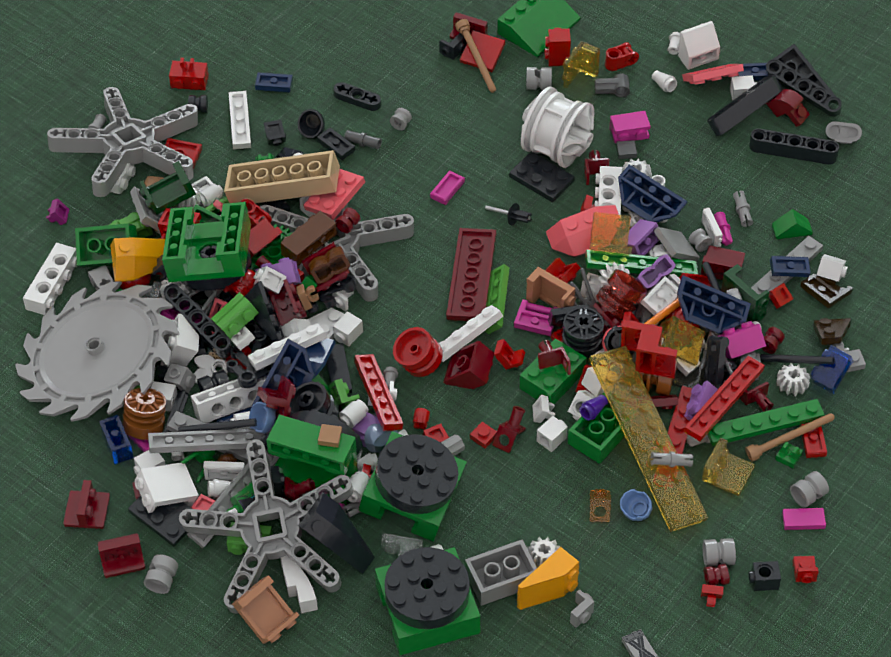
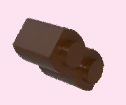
M339 246L330 249L325 256L314 258L308 266L317 284L331 279L334 274H340L350 267V262L342 247Z

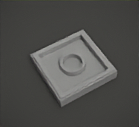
M657 227L654 230L655 235L672 258L697 261L700 258L682 232Z

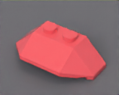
M616 205L595 206L558 221L546 231L553 250L577 257L585 254L586 250H596L609 245L622 221Z

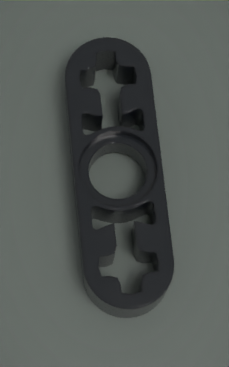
M343 82L337 83L334 86V97L338 100L369 111H376L381 107V97L378 94ZM354 95H361V96H362V97L359 98V99L353 98Z

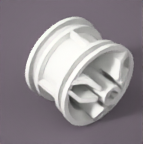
M553 87L545 88L528 105L523 113L522 149L536 154H545L563 168L570 166L577 156L580 157L593 140V133H590L594 129L593 105L588 102L571 101Z

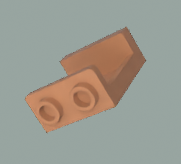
M537 267L527 278L526 300L534 304L538 299H541L552 307H570L575 305V288Z
M269 575L259 580L232 603L262 643L275 642L281 636L280 632L284 628L288 630L296 624L295 619L299 616L298 612H292L271 584L274 581Z

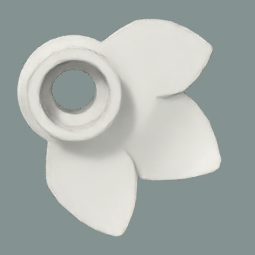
M206 354L194 358L195 363L199 367L194 373L196 376L195 383H197L198 378L208 375L211 377L212 373L216 372V367H222L226 374L228 373L226 369L227 362L223 359H214L211 355Z

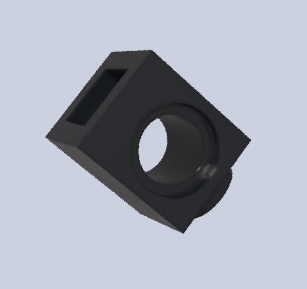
M778 561L753 562L752 571L748 572L749 583H753L754 591L779 590L781 575Z

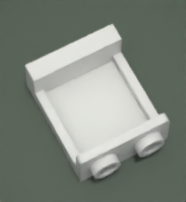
M185 463L140 469L135 478V487L139 490L142 503L146 506L148 513H152L157 506L184 502L192 507L198 497L197 490Z

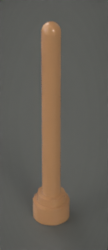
M467 19L459 20L455 27L464 36L489 91L493 93L496 91V87L469 32L470 24Z
M832 413L827 414L764 444L745 447L747 456L751 462L758 460L763 452L833 421L835 416Z

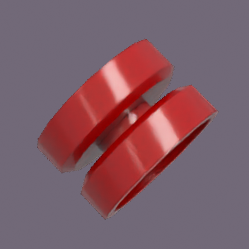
M414 327L405 330L398 336L393 345L395 360L412 376H427L433 373L442 361L443 350L441 345L424 328Z

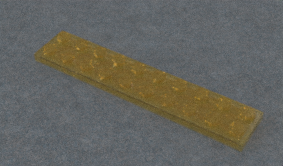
M623 346L591 355L589 361L670 532L706 521L708 516L684 466L651 465L650 460H653V458H650L652 452L669 453L673 451L675 454L678 453L639 372L635 370L636 366L627 347Z

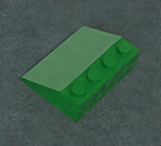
M519 0L498 18L497 34L538 58L545 49H548V47H545V37L548 36V29H571L580 21L581 17L565 0Z

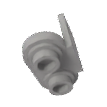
M831 122L826 127V135L837 143L852 144V142L860 139L862 130L857 124Z

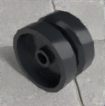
M311 381L297 387L295 397L290 402V415L299 411H310L311 409H316L328 415H338L339 406L336 400L319 382Z

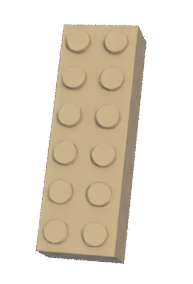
M334 150L232 164L228 167L224 192L229 203L241 202L243 199H250L254 203L335 193L337 191L340 164Z

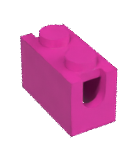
M646 111L610 116V131L614 143L618 141L643 140L650 137L648 132L650 123Z
M752 321L742 323L741 327L737 329H726L723 331L724 334L718 336L729 339V346L726 348L725 353L726 358L729 359L766 346L760 324L755 325Z

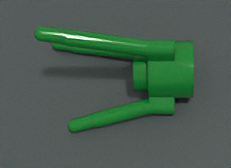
M215 450L195 451L179 463L186 464L194 457L200 463L215 461L212 457L215 454ZM204 467L200 472L196 480V483H199L203 478Z

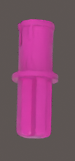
M717 212L714 214V218L723 234V237H721L722 243L728 246L733 241L730 234L731 227L727 223L725 213Z

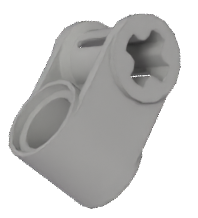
M106 265L88 271L89 279L96 291L105 284L113 282Z

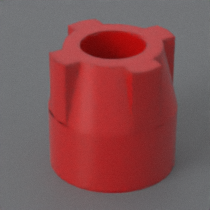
M415 409L413 416L414 428H427L430 412L427 409Z

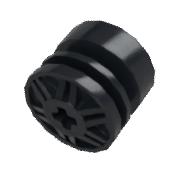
M587 307L574 308L569 311L563 321L562 343L582 354L586 359L593 357L596 352L600 351L604 328L602 316L597 311Z

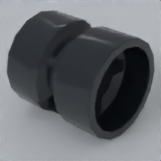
M224 369L212 373L211 377L206 375L197 379L200 392L230 382Z

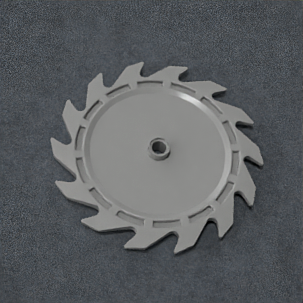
M111 282L102 286L86 299L84 298L87 288H83L71 296L60 314L55 315V308L53 306L42 318L41 333L38 338L34 339L27 333L23 346L31 361L27 365L16 363L15 366L18 376L33 384L34 387L20 391V394L29 402H51L49 406L39 411L41 415L57 416L78 408L76 413L70 418L73 422L88 418L108 402L110 404L107 413L110 415L124 405L126 394L133 390L135 386L140 385L142 394L147 392L154 381L155 363L161 360L167 366L170 365L172 352L166 344L164 336L167 334L179 335V331L175 321L159 313L174 306L164 298H141L153 290L152 286L136 285L115 292L122 282Z

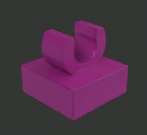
M59 199L52 200L51 207L48 209L50 213L46 218L50 222L57 221L60 225L67 223L69 208Z

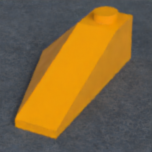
M114 238L110 246L115 282L134 281L147 274H152L153 268L157 266V259L163 255L165 239Z

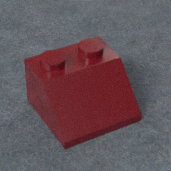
M480 341L461 348L451 356L443 383L468 389H475L485 385L493 365L494 352Z

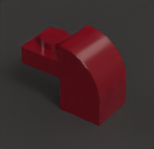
M783 89L766 103L776 117L786 113L796 127L800 126L810 115L801 103L804 98L793 90Z

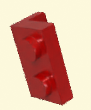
M556 258L545 271L567 283L577 276L576 273L581 268L577 262L565 265L560 258Z

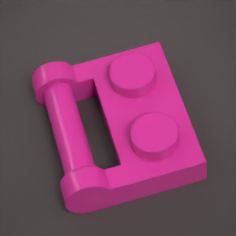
M523 299L514 321V328L551 336L554 326L549 325L548 318L551 309L558 307L541 306L529 303L528 300Z

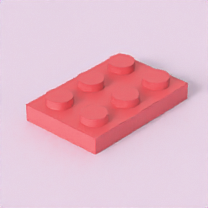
M727 64L682 74L683 81L696 85L705 83V79L706 81H715L722 79V76H738V72L744 71L743 64Z
M339 169L337 191L335 193L312 195L303 206L307 211L315 214L321 211L334 220L363 186L365 179L363 176Z

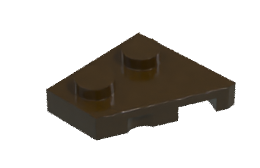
M812 274L803 280L800 285L802 289L828 309L850 295L853 287L849 285L847 288L836 285L837 281L825 279L816 274Z
M822 318L814 320L813 328L821 345L841 344L843 337L847 333V328H850L851 319Z

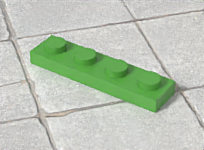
M505 264L491 272L487 307L492 305L499 309L503 317L509 279V267ZM503 317L486 329L485 332L490 334L502 328Z

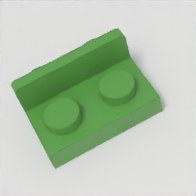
M342 379L335 380L329 385L332 397L336 400L338 406H341L342 410L352 401H357L360 398L359 394L351 397L347 396L349 389L346 382L343 383Z

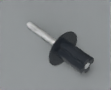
M514 203L508 211L485 206L486 210L506 214L508 223L511 226L517 221L528 223L532 220V213L521 211L518 203Z

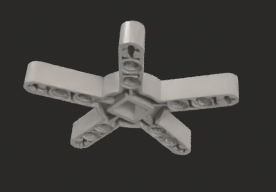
M108 87L103 91L104 106L111 123L104 129L52 128L47 132L48 146L52 152L104 153V159L92 175L93 194L97 197H105L110 193L127 163L133 165L144 162L171 175L176 172L172 164L179 161L189 181L194 176L193 160L159 143L198 125V109L193 104L181 106L144 121L130 118L120 91L115 87Z
M348 203L333 221H335L339 216L343 215V211L346 208H348ZM270 205L260 206L262 210L271 216L272 222L270 224L272 226L275 224L278 227L284 225V228H289L290 232H294L298 226H302L309 219ZM401 214L362 221L357 225H353V229L348 234L341 232L336 227V235L340 239L334 241L337 247L341 246L350 262V267L348 268L350 273L347 276L354 277L356 290L365 301H374L378 298V281L358 255L360 247L412 237L414 234V219L411 215ZM326 242L316 252L328 246L329 244ZM301 263L297 268L304 272L305 277L309 276L307 270Z
M254 439L247 444L246 451L255 501L249 504L243 513L185 509L179 515L182 527L189 533L243 538L248 549L224 596V603L232 613L236 614L238 612L231 604V601H236V599L258 582L268 559H279L287 555L326 591L336 592L341 587L342 582L338 572L301 540L302 528L298 525L309 511L302 510L303 506L306 504L313 506L322 492L329 494L330 498L338 504L352 496L354 489L348 476H337L290 503L281 497L275 496L267 451L262 441ZM256 449H259L258 454L260 458L255 456ZM258 468H265L262 473H256ZM261 487H269L266 492H259ZM280 518L283 533L262 537L260 522ZM208 520H215L211 526L205 525ZM229 521H235L234 526L226 527ZM301 550L306 551L303 557H296L297 552ZM252 561H257V562H258V564H257L256 567H254V568H249V567H248V565H249L250 562H252ZM314 564L321 565L320 569L316 571L311 570V567ZM327 574L331 580L334 579L335 581L333 583L331 581L328 582L324 575ZM242 580H249L246 586H239Z

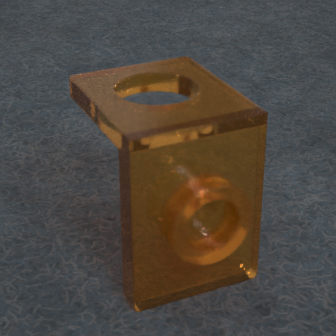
M605 489L590 490V521L610 522V491ZM598 506L606 509V514L602 517H598L594 513L595 508Z

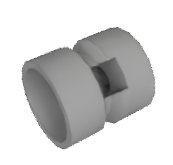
M527 67L526 90H536L538 87L544 90L547 87H551L552 68L542 67L538 70L537 67Z
M813 471L805 476L804 480H799L790 487V492L795 502L799 506L806 508L815 502L816 499L826 495L829 492V486L819 472Z
M733 538L721 539L720 542H717L715 539L703 540L705 567L717 566L719 563L735 565L736 551Z
M155 555L150 564V570L145 577L144 585L150 591L165 594L171 588L172 577L177 572L178 563L169 556Z

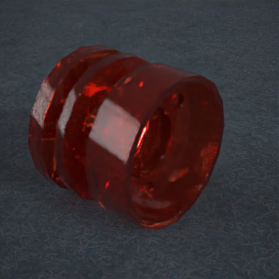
M615 269L607 280L609 285H603L602 291L597 293L596 299L610 313L623 319L624 312H634L636 308L633 303L640 304L646 296L647 290L628 273Z

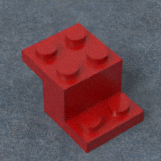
M623 320L621 349L636 351L635 371L674 379L678 350L670 347H661L663 327Z

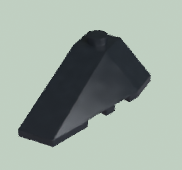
M795 44L773 58L781 61L835 95ZM773 66L770 68V71L776 72L779 70L777 66ZM788 75L784 79L786 81H792L794 77ZM801 85L799 87V89L802 91H805L809 88L807 85ZM817 94L814 96V98L816 100L823 99V95Z
M259 281L244 297L259 312L253 319L266 333L272 343L283 340L285 338L270 295L262 281Z
M322 492L298 526L363 574L375 556L340 504Z

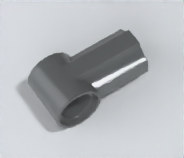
M617 74L614 78L595 79V94L615 93L617 97H626L630 93L629 77L625 74Z

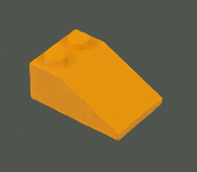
M560 547L518 585L517 608L520 610L564 597L569 591H574L578 586L579 561Z

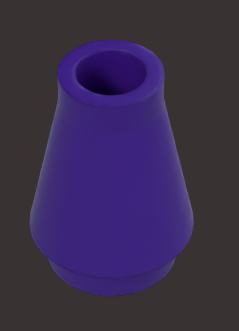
M600 394L593 399L583 402L579 412L585 420H593L603 407L608 404V400L604 395Z

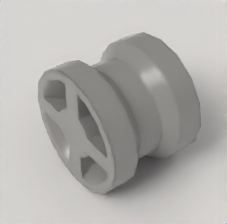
M397 108L395 115L390 118V123L395 129L404 130L407 123L412 119V115L404 108Z
M700 228L692 232L689 242L695 245L698 252H703L712 244V239L710 236H706V232Z

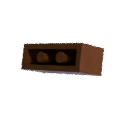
M321 211L310 216L307 222L302 226H298L290 236H286L282 240L281 255L296 261L298 267L302 260L311 256L336 235V222Z

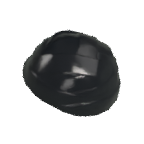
M314 109L303 111L298 118L300 133L310 139L318 137L325 129V120L322 114Z

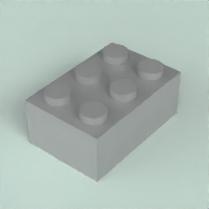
M523 539L465 559V568L468 572L469 582L481 606L517 593L518 585L537 569Z

